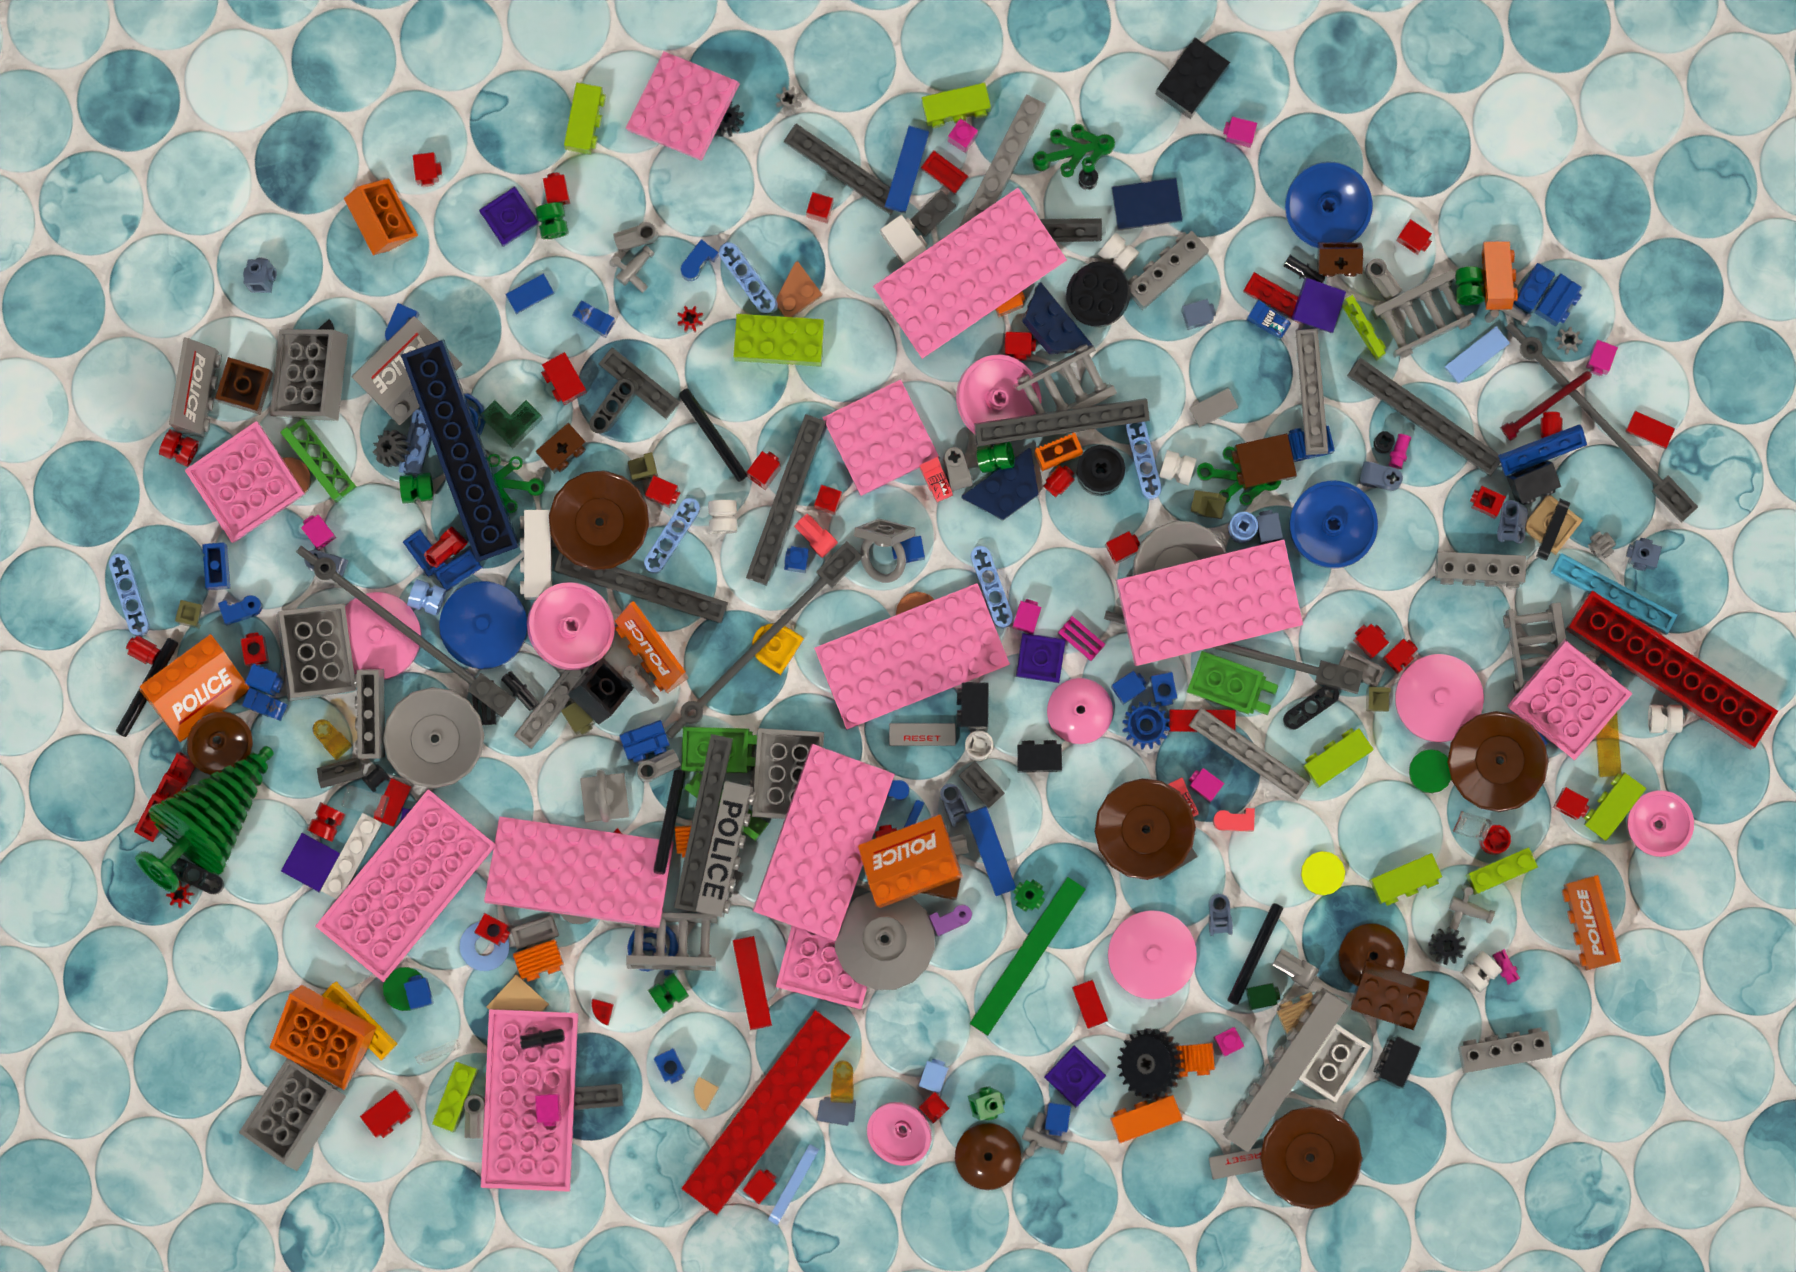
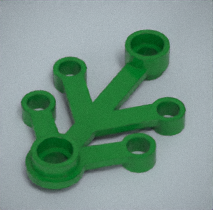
M1075 124L1071 127L1072 137L1075 139L1082 138L1090 142L1088 144H1081L1063 136L1061 130L1055 129L1050 133L1051 142L1068 147V149L1048 154L1044 151L1035 153L1032 158L1033 167L1037 171H1045L1050 167V162L1072 157L1069 162L1061 165L1062 176L1068 178L1074 174V169L1084 155L1093 151L1090 157L1082 160V169L1085 172H1091L1095 169V164L1102 155H1108L1113 151L1115 140L1108 134L1096 136L1085 131L1083 125Z
M1226 447L1222 455L1225 460L1233 464L1237 471L1214 469L1210 463L1206 462L1200 464L1196 471L1197 477L1202 481H1208L1211 478L1236 480L1229 488L1218 493H1226L1228 495L1226 503L1230 501L1231 496L1243 488V485H1239L1237 480L1238 464H1234L1232 457L1225 455L1227 450L1234 451L1233 447ZM1207 469L1209 471V475L1203 476L1201 474V470ZM1276 481L1273 484L1258 485L1250 492L1242 493L1239 498L1240 504L1249 506L1253 499L1264 490H1276L1280 486L1281 481ZM1245 495L1249 496L1250 502L1244 503L1242 497Z
M496 453L488 457L491 467H497L501 463V457ZM492 456L498 458L497 464L491 463L490 459ZM519 456L512 457L506 466L494 474L508 513H514L518 509V503L511 499L503 488L526 490L533 496L542 494L545 489V484L540 478H532L529 482L504 479L513 470H518L522 467L523 460ZM513 459H518L520 461V465L518 467L513 466ZM532 484H538L539 490L533 491L531 488ZM509 502L515 504L514 510L508 509L507 504Z

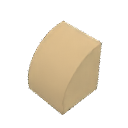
M699 1077L694 1087V1096L698 1105L707 1111L719 1087Z

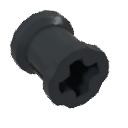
M1082 169L1079 173V186L1084 190L1095 188L1098 180L1097 171L1094 169L1091 172H1085ZM1084 175H1086L1087 177L1091 175L1092 182H1090L1089 180L1085 182Z
M1387 431L1380 432L1374 439V449L1381 454L1389 452L1395 444V438ZM1382 438L1385 441H1389L1386 447L1383 444H1379Z
M376 764V768L367 776L361 777L373 792L376 791V788L382 782L391 779L379 764Z

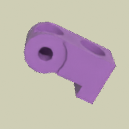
M959 905L949 914L939 917L936 912L929 915V918L938 937L967 924L972 917V912L968 906Z

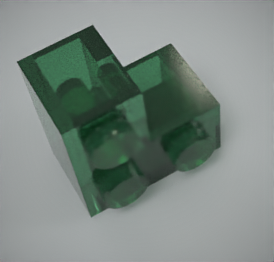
M494 400L479 415L512 450L543 420L542 415L527 400L511 415Z

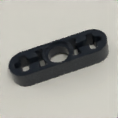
M1559 499L1536 557L1547 561L1569 509L1570 502Z
M1325 685L1285 713L1283 716L1284 726L1289 730H1296L1338 700V689ZM1324 690H1333L1335 693L1332 696L1333 700L1331 701L1328 698L1322 703L1325 706L1322 708L1320 701L1315 696L1318 695L1320 699L1325 695ZM1308 701H1313L1317 705V711L1313 714L1307 713L1305 710V704ZM1300 707L1302 714L1307 719L1304 720L1302 716L1297 720L1298 725L1295 726L1293 723L1289 725L1287 722L1290 719L1288 715L1296 716L1300 713L1297 710Z
M182 858L177 860V865L184 868L185 864L188 865L183 872V877L179 876L182 873L181 871L173 870L179 880L213 895L219 894L223 890L224 881L220 876L212 874ZM191 869L199 871L200 877L197 881L192 882L188 879V872ZM205 873L208 874L206 879L214 881L215 878L217 879L218 889L213 888V890H210L211 886L204 882L203 886L199 885L203 881Z

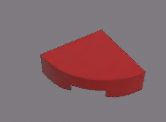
M592 999V1010L595 1017L601 1023L608 1026L614 1004Z

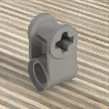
M956 447L949 448L944 454L943 461L951 491L973 486L962 450ZM951 453H954L955 456H959L956 463H954L953 460H948V458L951 456Z

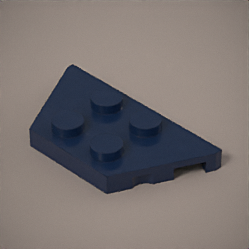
M1040 282L1034 289V295L1029 301L1028 310L1025 312L1022 322L1049 355L1059 354L1060 352L1074 353L1075 349L1081 345H1092Z
M1028 448L1015 457L1013 468L998 469L962 495L961 498L1002 521L1039 495L1031 449Z

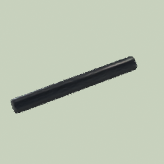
M688 388L684 389L679 393V397L738 482L743 481L747 477V473Z
M171 638L166 640L143 683L167 666L178 647L177 641ZM140 688L116 729V733L123 737H127L147 702L140 692Z
M674 770L654 864V873L663 875L666 872L685 780V772L682 770Z
M1276 903L1271 905L1227 999L1228 1002L1234 1005L1239 1004L1283 911L1281 905Z

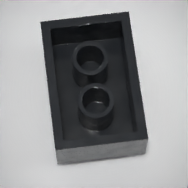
M1195 37L1158 86L1156 95L1191 120L1227 71L1230 62Z
M962 682L961 688H957V705H961V710H957L956 727H961V732L984 731L987 733L989 683Z

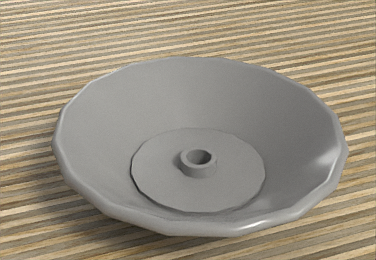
M1172 521L1155 528L1141 542L1134 558L1133 575L1224 554L1226 550L1224 544L1210 529L1195 522Z
M431 687L414 691L395 705L386 720L383 742L387 759L400 776L418 786L439 788L455 784L472 771L482 754L484 731L481 718L469 700L452 690ZM438 735L439 741L433 743L431 741L432 736Z
M872 892L855 898L848 906L835 941V952L843 970L857 983L874 990H896L914 982L927 969L935 950V929L927 911L913 897L880 908L876 906ZM887 935L889 941L882 943L880 940L881 936Z

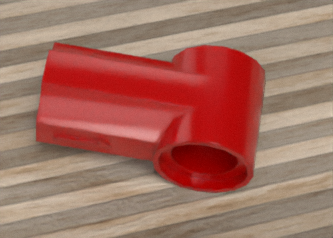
M453 526L450 527L439 538V541L424 553L427 563L435 568L439 567L450 556L458 554L468 544V541Z

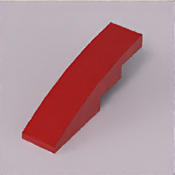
M180 751L176 754L156 792L152 794L134 830L135 833L151 842L155 841L159 830L154 825L155 822L150 818L149 808L184 790L196 768L189 756Z
M751 936L732 940L750 1030L770 1027L772 1022L755 938Z

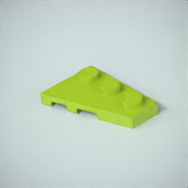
M1352 294L1344 300L1342 308L1375 360L1378 361L1386 354L1384 351L1386 347L1383 341L1376 337L1372 324L1366 319L1360 305Z

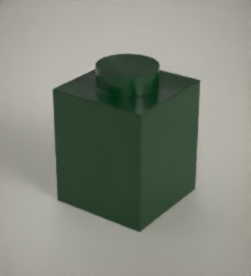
M1273 983L1246 988L1250 1010L1278 1005L1277 1000H1280L1279 989L1274 987Z

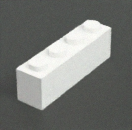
M901 214L881 228L880 234L900 262L905 265L927 250L925 247L928 245L921 235L917 237L913 231L915 226L908 217L904 219Z
M524 510V516H520V529H524V538H520V550L524 551V559L520 560V572L524 573V581H520V593L524 594L526 600H536L541 593L552 587L550 510Z

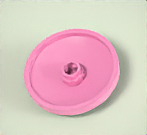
M990 355L972 363L962 374L956 392L958 412L967 428L975 434L974 423L1036 414L1024 389L1018 391L1013 386L1018 383V378L1029 374V376L1034 375L1031 370L1019 360L1006 355ZM1036 381L1031 385L1041 403V392Z
M560 583L546 589L532 604L527 619L528 636L535 651L549 664L564 670H580L592 666L607 653L614 638V618L609 605L595 590L579 583Z
M373 592L366 594L421 636L418 618L414 611L407 606V603L388 593ZM357 598L345 606L354 674H357V670L384 669V680L401 674L414 662L420 649L419 645Z
M1445 654L1425 656L1412 663L1401 675L1395 692L1396 710L1402 723L1411 733L1430 742L1452 741L1462 725L1481 714L1484 703L1483 688L1474 670L1464 661Z
M1144 911L1130 916L1118 926L1109 943L1108 963L1113 977L1124 990L1143 999H1161L1176 993L1189 981L1196 965L1197 952L1193 936L1179 919L1165 912Z

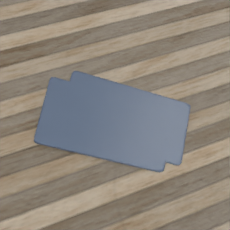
M825 1097L824 1100H820L817 1121L848 1126L849 1122H854L856 1100Z

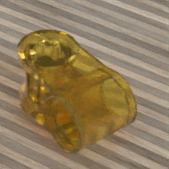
M321 719L314 723V735L336 761L353 746L329 721ZM320 725L323 727L328 725L326 729L328 733L326 735L323 733L318 734L320 731L318 727Z
M842 1060L837 1062L833 1068L831 1102L853 1103V1067L849 1062ZM843 1064L846 1066V1069L850 1070L849 1073H845V1077H841V1074L837 1072V1069H840Z

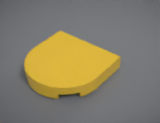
M775 623L767 624L759 628L753 637L752 646ZM784 626L755 657L760 663L781 676L804 638Z

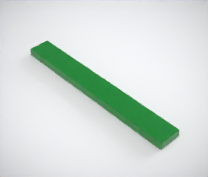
M1067 877L970 1022V1025L987 1036L990 1034L1086 889Z

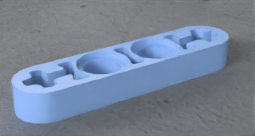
M724 243L719 249V256L756 308L766 315L774 313L778 307L776 298L741 250L733 243ZM726 249H734L732 252L736 259L741 257V259L734 262L729 256L725 257L727 254ZM741 264H745L748 268L747 273L743 276L737 274V267ZM753 281H757L760 284V289L756 293H751L749 290V285ZM763 294L766 300L772 301L770 303L771 308H762L764 306L762 299L758 298L756 300L755 298Z
M1145 422L1137 423L1142 425L1138 429L1139 435L1144 433L1145 437H1137L1132 440L1131 436H1136L1135 430L1133 428L1130 429L1129 426L1132 424H1126V433L1141 492L1146 499H1156L1160 495L1161 484ZM1142 441L1146 443L1147 450L1144 453H1138L1135 450L1134 445L1137 442ZM1144 462L1150 463L1152 466L1151 473L1143 474L1140 471V465ZM1155 476V479H1151L1152 486L1157 487L1154 495L1145 491L1148 488V481L1143 482L1142 478L1146 479Z
M687 498L681 502L647 554L644 565L650 573H659L664 568L698 516L700 506L695 499ZM694 503L696 511L694 513L690 511L687 515V518L690 519L689 522L683 517L678 516L679 513L685 514L686 508L684 506L686 504ZM675 521H682L684 523V530L682 532L676 533L672 530V524ZM664 539L672 541V548L668 551L660 548V543ZM657 549L661 554L666 555V558L663 559L661 556L658 560L660 566H655L652 569L650 568L649 560H654L658 554L654 553Z
M977 546L971 553V561L991 617L997 627L1007 628L1012 623L1013 616L993 559L986 547ZM977 551L987 554L984 557V562L986 565L990 563L991 567L988 566L980 571L978 570V567H982L979 559L975 560L974 558L977 556ZM985 571H991L994 574L995 578L991 583H986L982 580V574ZM994 591L999 592L1002 596V600L996 604L989 600V595ZM1005 604L1006 608H1002V612L1004 615L1009 616L1005 624L1002 621H997L999 617L998 609L994 612L992 608Z
M115 554L110 558L109 567L128 628L135 636H144L150 627L130 561L123 554ZM120 558L121 561H125V564L122 565L123 571L125 573L129 571V574H124L117 578L116 575L121 574L118 567H114V564ZM123 579H130L132 582V587L128 591L120 588V583ZM132 599L137 600L139 605L137 610L128 611L127 602ZM142 613V616H138L139 622L145 625L141 628V632L133 629V626H136L135 618L130 619L129 616Z
M809 1144L768 1221L776 1225L779 1224L819 1151L817 1147Z

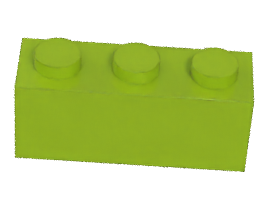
M576 82L564 142L565 150L591 155L592 149H596L598 136H595V130L600 128L602 120L599 110L600 107H604L606 94H603L602 87Z
M985 83L921 97L927 127L939 128L944 126L945 122L954 121V123H957L959 119L966 121V118L971 116L982 118L987 116L988 112H991Z
M1351 728L1341 735L1343 739L1338 743H1335L1334 740L1323 747L1325 751L1319 756L1315 752L1305 759L1307 764L1303 768L1317 788L1374 750L1359 728L1355 731Z
M1625 772L1622 775L1618 773L1610 783L1613 785L1608 793L1604 791L1597 800L1600 803L1595 810L1591 808L1583 818L1586 820L1584 825L1605 841L1608 840L1647 789Z
M1528 847L1468 873L1466 877L1473 889L1474 895L1536 869L1538 866Z
M1430 853L1369 881L1379 904L1385 902L1386 906L1398 902V896L1405 894L1406 897L1419 893L1417 888L1426 885L1428 889L1439 884L1438 879L1442 878L1433 854Z
M455 1062L432 1125L451 1132L456 1131L464 1110V1102L469 1097L478 1069Z

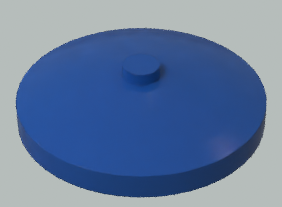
M1320 162L1305 168L1293 179L1285 198V213L1291 229L1303 242L1318 248V243L1355 241L1365 231L1372 216V195L1366 181L1356 170L1339 162Z
M1324 481L1308 488L1296 501L1290 515V535L1299 553L1311 563L1324 568H1344L1358 562L1371 549L1378 530L1377 513L1369 497L1358 487L1343 481Z
M487 581L470 583L455 591L446 601L439 622L441 639L447 651L461 664L475 669L497 668L512 660L522 648L527 636V615L518 597L506 587Z

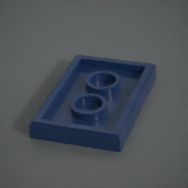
M1176 178L1114 186L1111 188L1118 231L1183 221Z

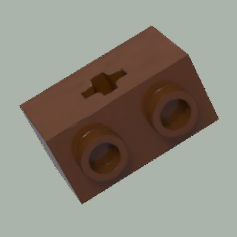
M1318 243L1317 269L1319 274L1325 277H1333L1335 274L1354 277L1357 274H1363L1362 243ZM1343 257L1341 263H1337V261H1339V258Z
M568 422L538 448L536 453L553 473L557 471L562 472L569 466L568 461L574 456L578 458L586 451L584 447L587 444ZM558 447H566L567 453H559Z

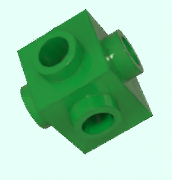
M1033 879L1031 882L1026 880L1024 884L1019 882L1013 891L1016 894L1014 900L1017 903L1015 905L1025 912L1028 909L1033 911L1034 908L1039 910L1045 901V898L1042 897L1045 892L1041 890L1043 886ZM1027 891L1033 892L1034 897L1032 899L1026 898L1025 893Z
M987 1086L978 1089L977 1093L968 1095L974 1118L978 1120H993L998 1118V1114L1004 1113L1003 1105H1005V1100L1000 1091Z

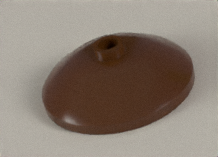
M214 712L202 717L190 730L187 738V753L194 766L203 773L209 775L215 772L221 773L223 768L229 765L234 767L235 762L246 760V756L252 750V734L248 725L239 716L229 712ZM219 736V740L214 742L213 738Z
M1364 924L1351 930L1343 939L1339 949V965L1345 977L1357 986L1366 960L1402 972L1405 963V951L1400 938L1391 929L1380 924ZM1371 952L1377 954L1376 960L1370 959L1369 955Z
M984 1123L970 1128L961 1136L955 1149V1164L959 1174L968 1184L982 1190H994L1008 1184L1017 1174L1021 1163V1150L1018 1141L1009 1130L997 1124ZM990 1152L993 1156L990 1161L984 1159V1154Z

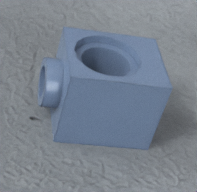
M1208 299L1182 306L1181 309L1187 330L1211 324L1214 320L1213 317L1216 316L1213 303L1209 304Z
M1272 510L1260 512V516H1256L1259 544L1283 539L1279 514L1273 513Z

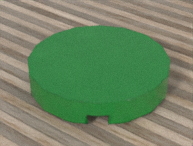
M1431 749L1417 754L1409 765L1410 781L1415 788L1423 793H1437L1446 788L1451 781L1447 763L1448 757L1438 750Z
M399 967L393 970L383 984V995L390 1006L400 1011L412 1010L410 1009L404 983L409 982L408 978L421 975L424 978L420 972L409 967Z

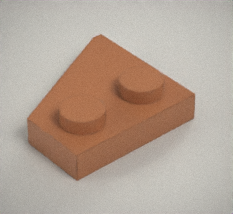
M798 261L794 263L776 298L777 308L784 317H794L822 296L820 290Z

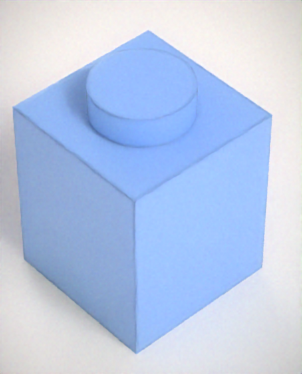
M934 1058L932 1062L927 1061L919 1087L940 1094L948 1070L947 1067H944L945 1062Z

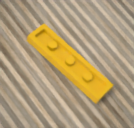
M337 981L322 994L328 1000L376 1026L368 1048L381 1061L398 1045Z

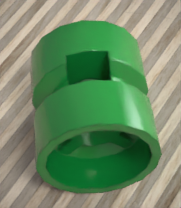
M549 203L535 208L537 220L542 223L539 226L541 239H555L569 234L567 222L563 220L565 216L563 203Z
M1469 266L1456 270L1455 280L1458 286L1456 289L1457 303L1461 305H1477L1484 302L1485 289L1482 286L1484 283L1483 269Z
M1011 442L996 443L994 446L992 444L977 446V461L982 473L996 471L997 467H1000L1001 470L1014 467L1015 457Z
M420 473L417 477H414L412 474L400 475V493L403 504L415 503L417 499L421 502L434 501L431 473Z
M674 973L664 978L663 984L657 983L648 989V992L663 1014L674 1007V1002L680 1003L689 997Z

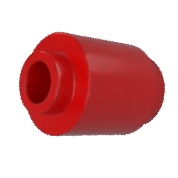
M1560 412L1543 413V418H1541V439L1563 431V418L1560 417Z
M1059 465L1045 480L1046 483L1043 487L1056 498L1059 494L1062 495L1075 481L1072 477L1075 473L1066 465L1063 468Z
M139 635L136 638L132 637L126 646L127 654L144 664L149 663L153 665L161 651L157 648V645Z

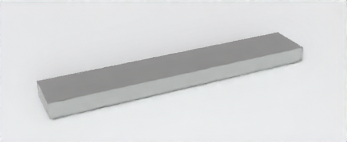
M1318 328L1296 330L1305 451L1306 455L1328 454Z
M611 644L609 650L607 651V653H608V652L611 650V648L613 647L612 644ZM589 667L580 670H565L514 736L532 749L561 713V710L572 699L567 694Z
M1203 708L1199 709L1189 724L1194 730L1296 800L1300 798L1310 783Z

